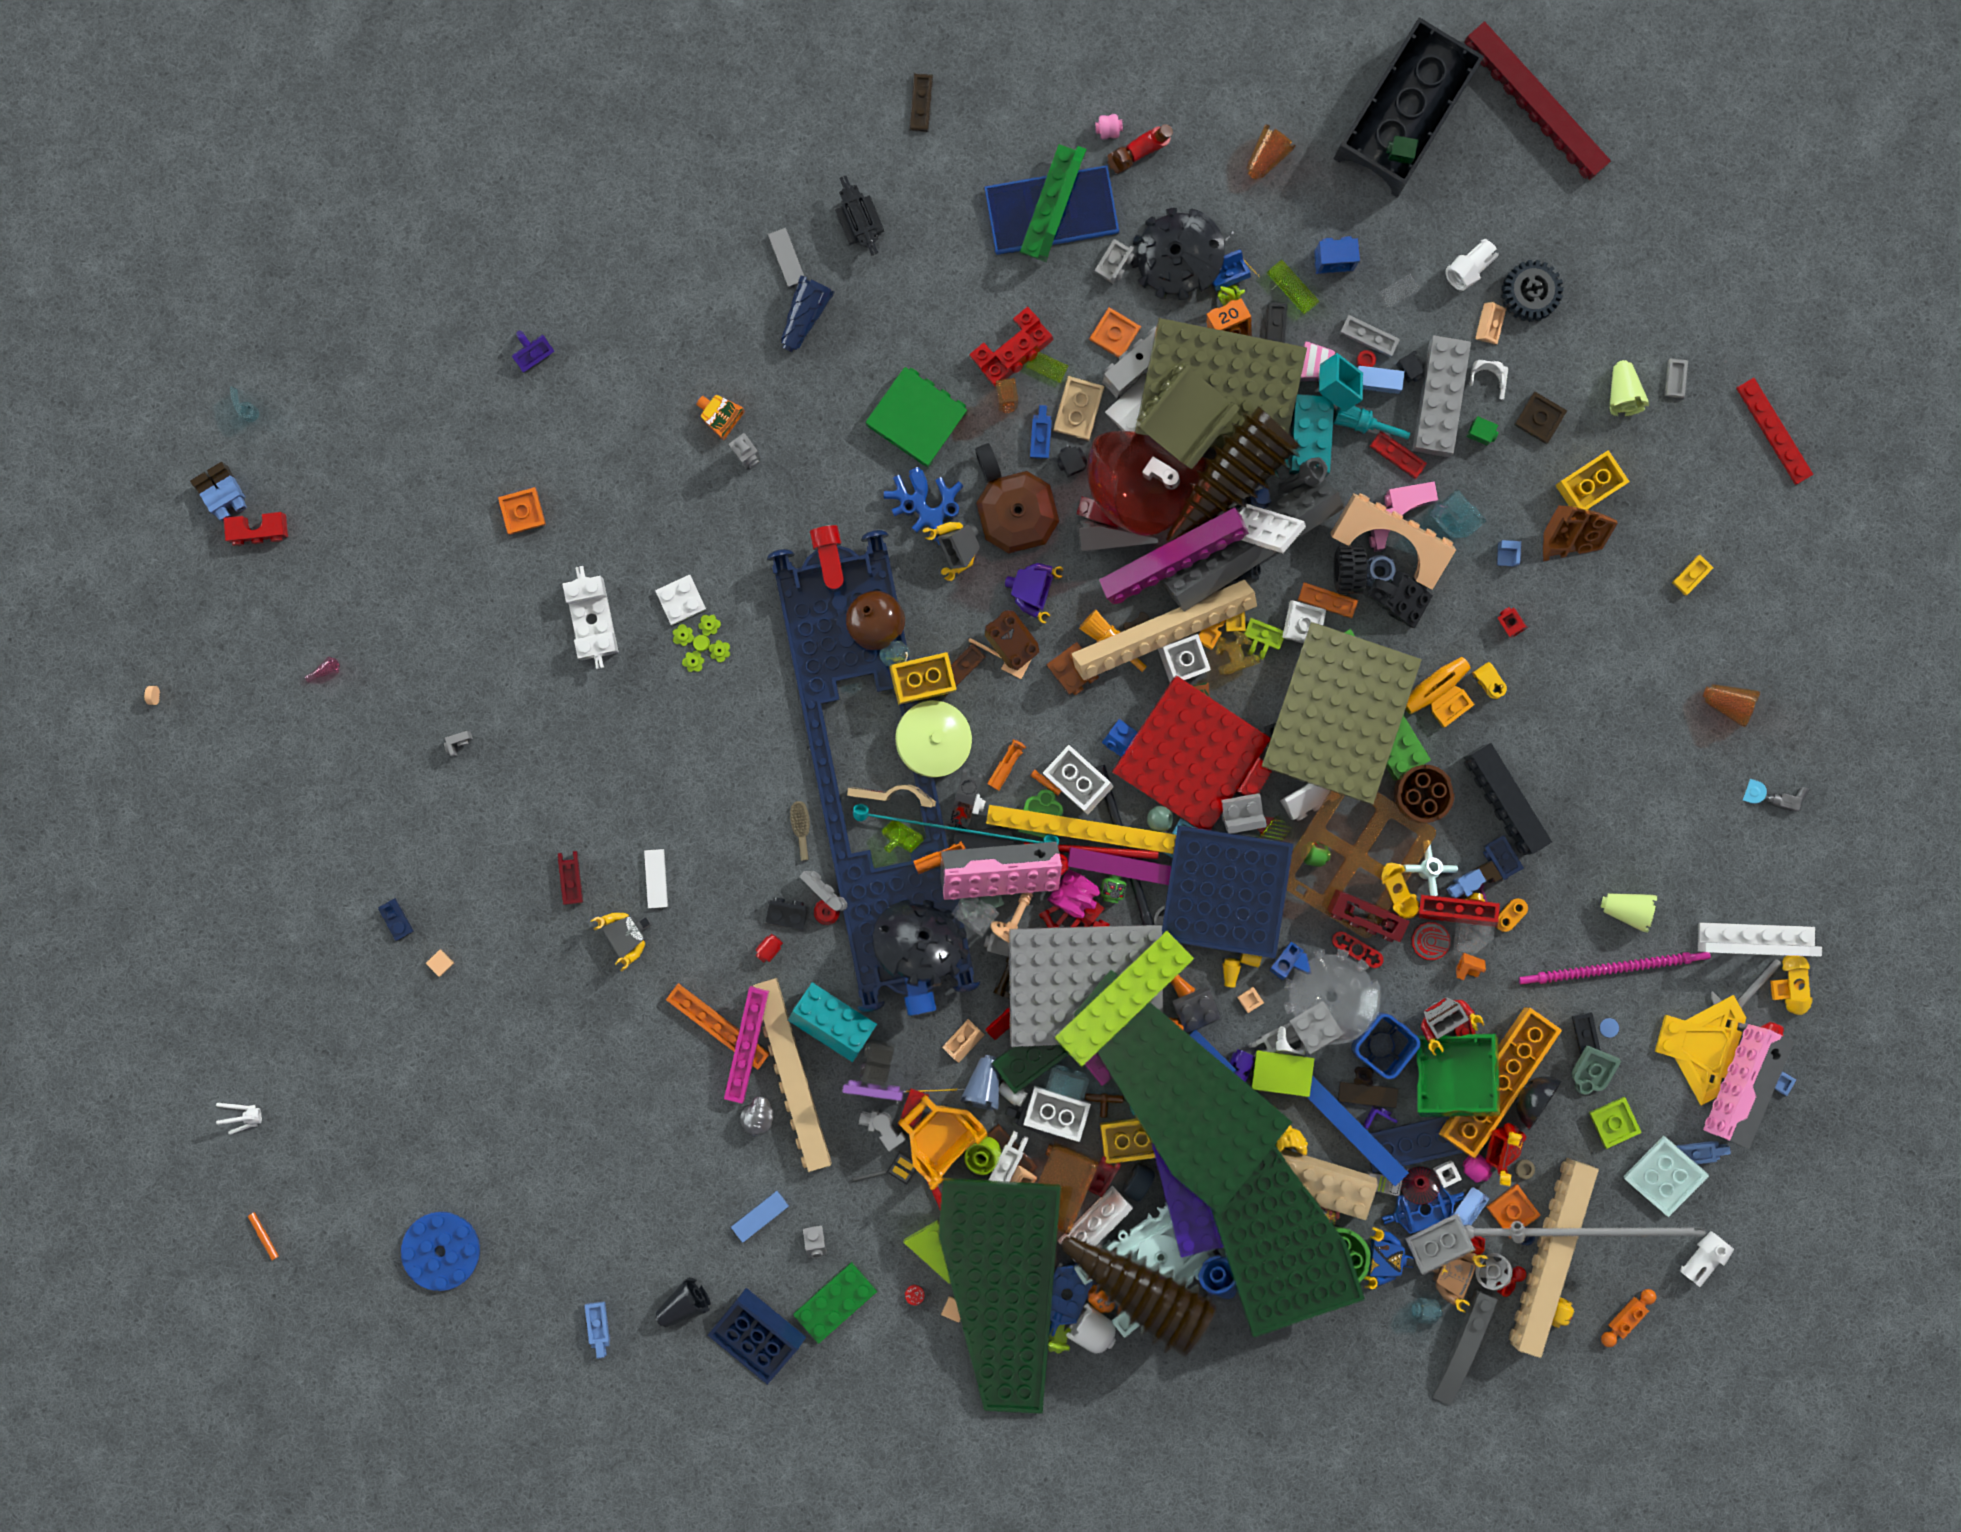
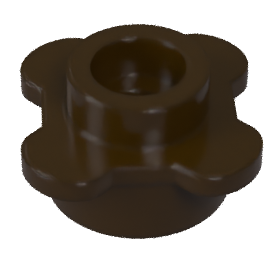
M1356 1067L1354 1070L1356 1073L1354 1083L1356 1085L1372 1086L1373 1070L1367 1067Z

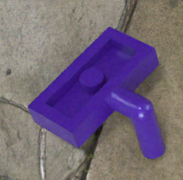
M517 331L516 336L523 345V348L514 353L512 358L524 373L552 354L554 349L543 334L530 343L523 331Z

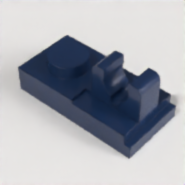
M396 898L378 907L395 941L414 932Z

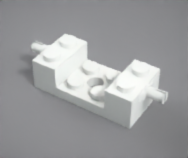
M579 566L575 568L578 579L563 583L565 599L570 607L576 637L574 643L577 657L581 661L594 658L596 669L604 668L602 656L619 653L604 579L601 576L585 577L584 567ZM595 614L597 616L595 624L587 623L588 615Z

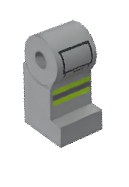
M1367 1171L1366 1174L1377 1178V1192L1399 1196L1402 1180L1396 1186H1393L1383 1174Z

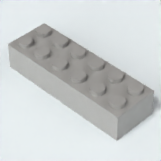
M1433 336L1429 340L1424 371L1425 377H1423L1413 440V452L1450 457L1454 454L1471 347L1470 341Z

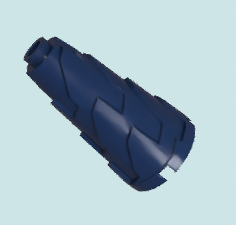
M800 275L788 313L786 326L780 339L783 344L782 348L790 352L800 348L805 337L823 313L829 300L833 297L834 291L812 279L809 281L807 277Z

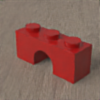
M282 512L262 514V524L256 530L249 528L248 519L244 516L223 518L225 541L232 543L233 546H242L244 542L249 541L252 544H261L263 540L268 539L271 542L283 541L282 538L288 537L286 514Z

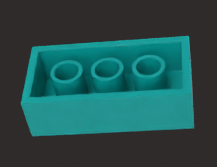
M1297 395L1292 415L1291 437L1301 445L1297 449L1300 458L1293 455L1290 457L1289 474L1299 473L1300 465L1315 457H1320L1326 463L1328 470L1325 476H1328L1330 473L1334 403L1327 397Z
M813 982L788 1018L789 1022L851 1062L855 1060L877 1025Z

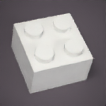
M1198 634L1187 636L1158 649L1170 683L1175 675L1186 680L1211 670Z

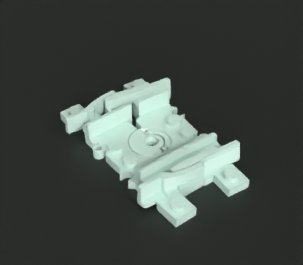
M1166 1202L1165 1207H1157L1160 1212L1157 1218L1151 1217L1150 1213H1148L1147 1219L1130 1229L1129 1235L1125 1230H1120L1118 1232L1120 1241L1114 1240L1111 1242L1108 1240V1243L1102 1246L1103 1249L1109 1251L1117 1247V1254L1123 1256L1132 1250V1260L1138 1261L1143 1256H1147L1146 1266L1152 1267L1160 1262V1273L1165 1274L1173 1269V1280L1178 1281L1183 1277H1187L1186 1287L1193 1282L1194 1276L1199 1280L1198 1274L1204 1261L1216 1256L1212 1252L1215 1250L1213 1249L1180 1257ZM1217 1248L1220 1254L1226 1258L1224 1249ZM1159 1254L1164 1255L1162 1261L1157 1260ZM1078 1265L1074 1267L1084 1285L1092 1281V1279L1086 1281L1088 1275L1081 1267H1078ZM1125 1312L1112 1320V1323L1124 1338L1140 1326L1135 1322L1128 1327L1130 1317Z

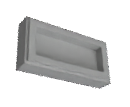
M1668 359L1664 397L1685 398L1688 360Z

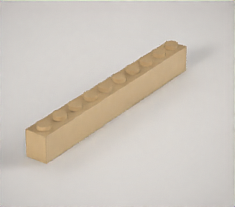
M1243 580L1214 592L1185 612L1179 607L1071 653L1075 669L1083 680L1089 679L1257 607L1255 592Z
M774 978L753 985L754 987L769 991L763 1017L765 1026L762 1028L765 1038L769 1037L770 1045H768L769 1053L775 1057L776 1063L773 1064L776 1075L780 1074L782 1082H779L781 1093L786 1094L787 1100L784 1103L787 1112L791 1111L793 1119L790 1120L792 1130H796L798 1138H795L798 1150L802 1149L804 1155L801 1157L803 1167L807 1168L808 1172L830 1166L832 1162L791 1023L788 1021L789 1017L778 979Z

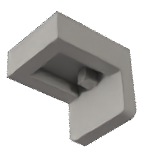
M822 1225L803 1229L805 1250L808 1257L816 1259L826 1255L827 1249L825 1247Z

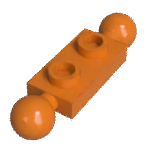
M1643 1290L1640 1300L1633 1297L1608 1324L1612 1331L1602 1334L1601 1342L1604 1346H1615L1617 1336L1624 1339L1649 1312L1645 1306L1651 1305L1656 1301V1294L1653 1290Z

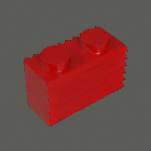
M1259 758L1256 760L1238 788L1237 792L1239 794L1247 796L1260 793L1264 783H1266L1270 773H1272V770L1261 767L1263 760Z

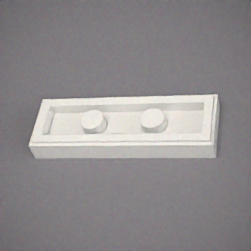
M664 849L646 850L644 855L648 908L668 907Z

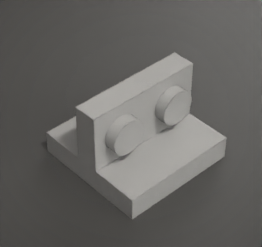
M1259 793L1221 800L1223 810L1221 817L1228 834L1267 827Z

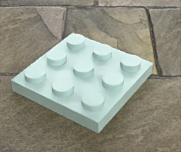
M1663 1135L1623 1177L1669 1217L1709 1175Z

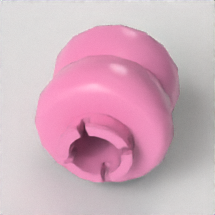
M1116 114L1102 115L1099 117V122H1095L1096 135L1100 134L1103 140L1118 138L1120 135L1119 131L1123 132L1122 119L1118 120Z

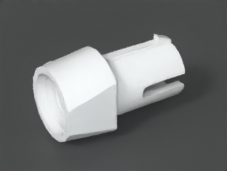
M1487 239L1480 240L1481 243L1466 256L1459 255L1446 268V277L1456 289L1464 291L1480 280L1479 273L1498 257V253L1491 255L1496 250V247Z
M1712 1231L1697 1244L1699 1249L1684 1267L1681 1266L1680 1270L1699 1287L1703 1285L1720 1263L1725 1266L1734 1251L1730 1245Z

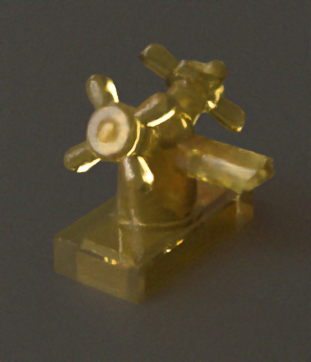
M1235 631L1234 634L1238 638L1229 644L1225 643L1226 638H1218L1215 653L1223 656L1224 651H1227L1230 659L1229 664L1218 667L1220 675H1228L1261 663L1258 655L1244 656L1241 645L1243 643L1251 645L1252 642L1242 632Z

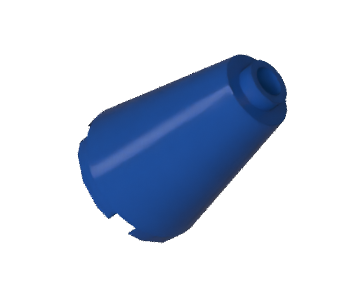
M1218 1255L1204 1261L1198 1274L1199 1282L1204 1290L1224 1299L1233 1298L1236 1295L1237 1288L1227 1258Z

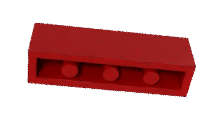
M1421 895L1419 918L1497 927L1500 903Z

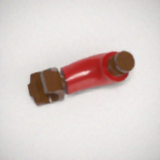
M1163 124L1161 127H1155L1137 137L1126 148L1122 146L1108 154L1110 168L1116 174H1119L1132 167L1133 162L1169 144L1170 137L1173 134L1171 126Z

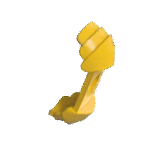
M1387 863L1382 872V883L1385 884L1391 897L1393 909L1403 918H1412L1419 912L1420 908L1418 907L1417 896L1409 893L1401 874L1405 871V868L1400 864ZM1400 883L1402 886L1400 892L1394 893V885Z
M1787 955L1782 961L1783 971H1788L1790 998L1785 1000L1786 1009L1793 1014L1802 1015L1810 1009L1812 1004L1808 975L1810 966L1807 959L1803 956ZM1799 978L1804 981V987L1801 990H1797L1794 987L1795 980Z

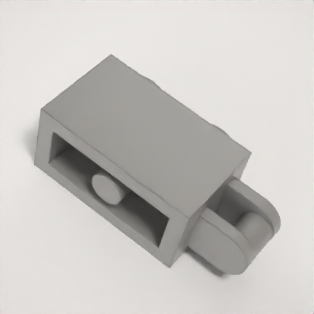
M745 433L729 443L731 450L745 469L748 467L751 469L759 464L761 457Z

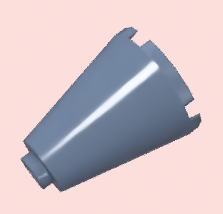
M985 1055L984 1058H980L961 1096L960 1101L967 1104L969 1101L976 1108L992 1111L993 1109L998 1110L999 1072L992 1064L996 1057Z

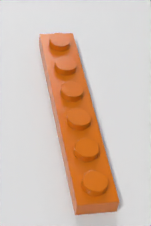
M678 983L666 1000L735 1052L739 1029ZM758 1043L752 1065L757 1070L770 1055Z

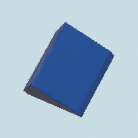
M1302 953L1293 966L1299 971L1311 974L1307 954Z

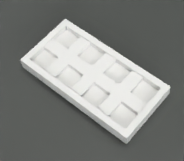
M1246 504L1247 508L1242 506L1238 510L1249 532L1242 541L1280 553H1284L1306 527L1302 520Z

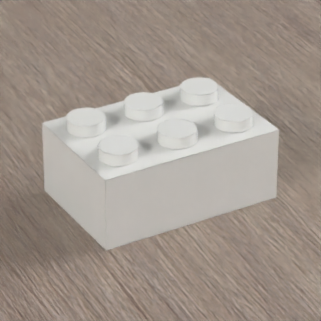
M1070 745L1043 772L1047 779L1087 815L1114 787L1108 779Z

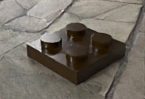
M1534 391L1514 425L1543 443L1548 444L1567 410Z

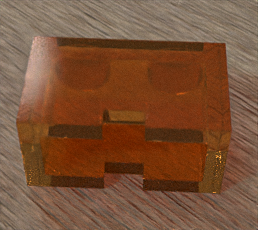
M1015 378L996 381L995 389L999 411H1003V413L1014 412V409L1018 408Z

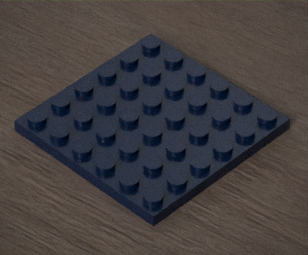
M1178 825L1162 935L1168 931L1178 943L1276 959L1294 843Z

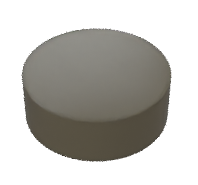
M1521 1159L1515 1164L1514 1170L1518 1177L1529 1179L1535 1173V1166L1531 1161Z

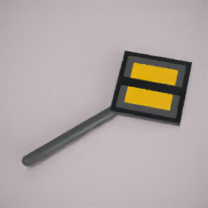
M899 1151L887 1170L854 1177L852 1181L890 1174L907 1185L916 1169L913 1167L912 1159Z

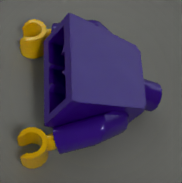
M1035 563L1027 566L1025 569H1019L1016 578L1007 576L1005 580V587L1012 588L1011 595L1015 597V603L1019 608L1034 618L1038 617L1041 623H1047L1041 619L1043 614L1050 617L1048 612L1039 611L1044 608L1052 579L1063 577L1056 574V570H1064L1061 566L1054 569L1049 565Z

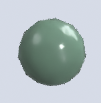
M1156 806L1149 811L1147 823L1153 831L1165 832L1172 826L1173 814L1168 808Z

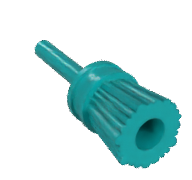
M1356 406L1347 411L1337 407L1333 419V424L1354 428V431H1360L1363 434L1369 429H1377L1407 440L1410 437V432L1378 422L1377 419L1373 418L1371 410L1367 411Z

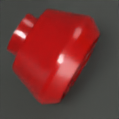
M820 900L814 907V917L820 924L831 925L839 918L840 911H834L823 900Z

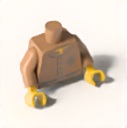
M1470 1252L1432 1271L1435 1272L1433 1280L1436 1282V1289L1445 1300L1456 1306L1461 1312H1466L1461 1309L1463 1303L1469 1306L1470 1304L1465 1300H1460V1298H1464L1476 1266H1486L1480 1263V1258L1488 1259L1485 1255L1477 1256L1475 1253Z

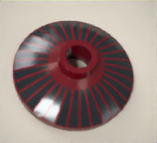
M1426 1167L1409 1169L1407 1171L1408 1174L1402 1179L1401 1191L1405 1198L1418 1205L1428 1204L1435 1200L1440 1191V1182L1437 1175ZM1418 1181H1423V1182H1424V1185H1423V1186H1419V1185L1417 1184V1182H1418Z

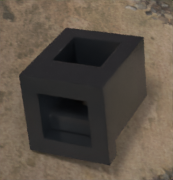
M1416 350L1396 363L1399 370L1404 371V377L1408 383L1412 380L1416 383L1425 377L1423 375L1424 366L1420 359L1415 357L1417 354Z

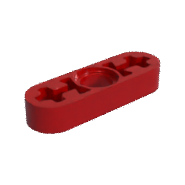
M1338 931L1333 934L1332 944L1339 950L1371 968H1378L1382 965L1383 956L1377 950L1345 932ZM1342 935H1344L1343 939L1349 943L1350 939L1353 940V942L1348 947V951L1345 950L1347 945L1341 943L1340 945L1337 944V936L1341 937ZM1355 944L1362 946L1363 950L1360 955H1355L1352 952V947ZM1367 949L1370 950L1367 954L1371 956H1375V954L1378 955V963H1373L1372 965V960L1368 957H1365V960L1362 959V957L1365 956Z

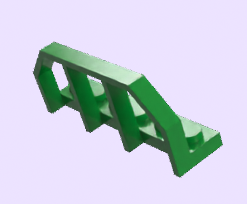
M1058 144L1021 247V254L1047 263L1057 229L1061 224L1067 201L1072 193L1076 176L1087 149L1077 146V149L1074 150Z

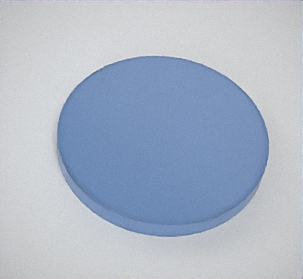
M1607 1018L1601 1022L1600 1031L1605 1037H1614L1619 1031V1025L1614 1019Z

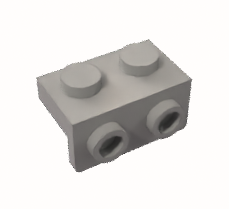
M1113 239L1094 273L1114 284L1116 279L1120 281L1125 272L1123 270L1125 264H1130L1135 256L1133 254L1134 247L1130 246L1129 248Z

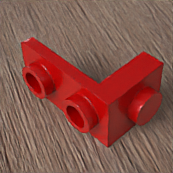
M1010 1007L985 1029L994 1040H997L1010 1028Z

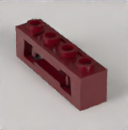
M1338 889L1335 890L1327 908L1332 913L1331 917L1340 921L1343 918L1349 920L1348 924L1356 928L1363 926L1366 928V932L1375 936L1377 933L1382 934L1383 939L1392 943L1394 940L1401 942L1410 922L1406 918ZM1347 901L1353 902L1355 906L1384 918L1381 925L1385 926L1387 930L1373 921L1354 914L1355 906L1347 903Z

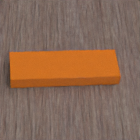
M1305 582L1302 585L1297 600L1351 619L1358 602L1356 599Z

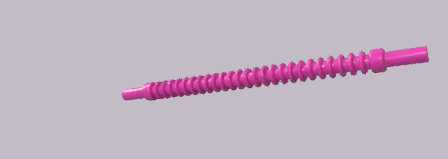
M1684 952L1682 955L1678 953L1677 956L1672 954L1671 957L1669 955L1666 957L1662 955L1661 958L1656 956L1655 959L1651 957L1650 960L1648 958L1644 960L1640 958L1639 961L1636 959L1633 962L1629 960L1628 963L1626 961H1623V963L1619 961L1617 964L1613 962L1612 965L1607 963L1606 966L1605 964H1601V966L1597 964L1596 967L1591 965L1590 968L1585 966V968L1580 967L1579 969L1575 967L1574 970L1569 968L1568 971L1566 969L1563 971L1559 969L1558 972L1553 970L1552 973L1550 971L1547 973L1539 972L1538 975L1519 977V984L1537 982L1545 984L1547 981L1551 983L1552 980L1557 982L1558 979L1559 981L1563 979L1567 981L1568 978L1573 980L1574 977L1579 979L1580 976L1581 978L1585 976L1589 978L1590 975L1595 977V974L1600 976L1601 973L1605 976L1606 973L1611 975L1612 972L1616 974L1617 971L1619 973H1622V971L1628 972V970L1632 972L1634 969L1638 971L1639 968L1641 970H1644V968L1648 970L1650 967L1654 969L1655 966L1660 968L1661 965L1662 967H1666V965L1670 967L1671 964L1676 966L1677 963L1679 965H1682V963L1686 965L1691 964L1692 961L1710 959L1711 955L1710 952L1693 954Z

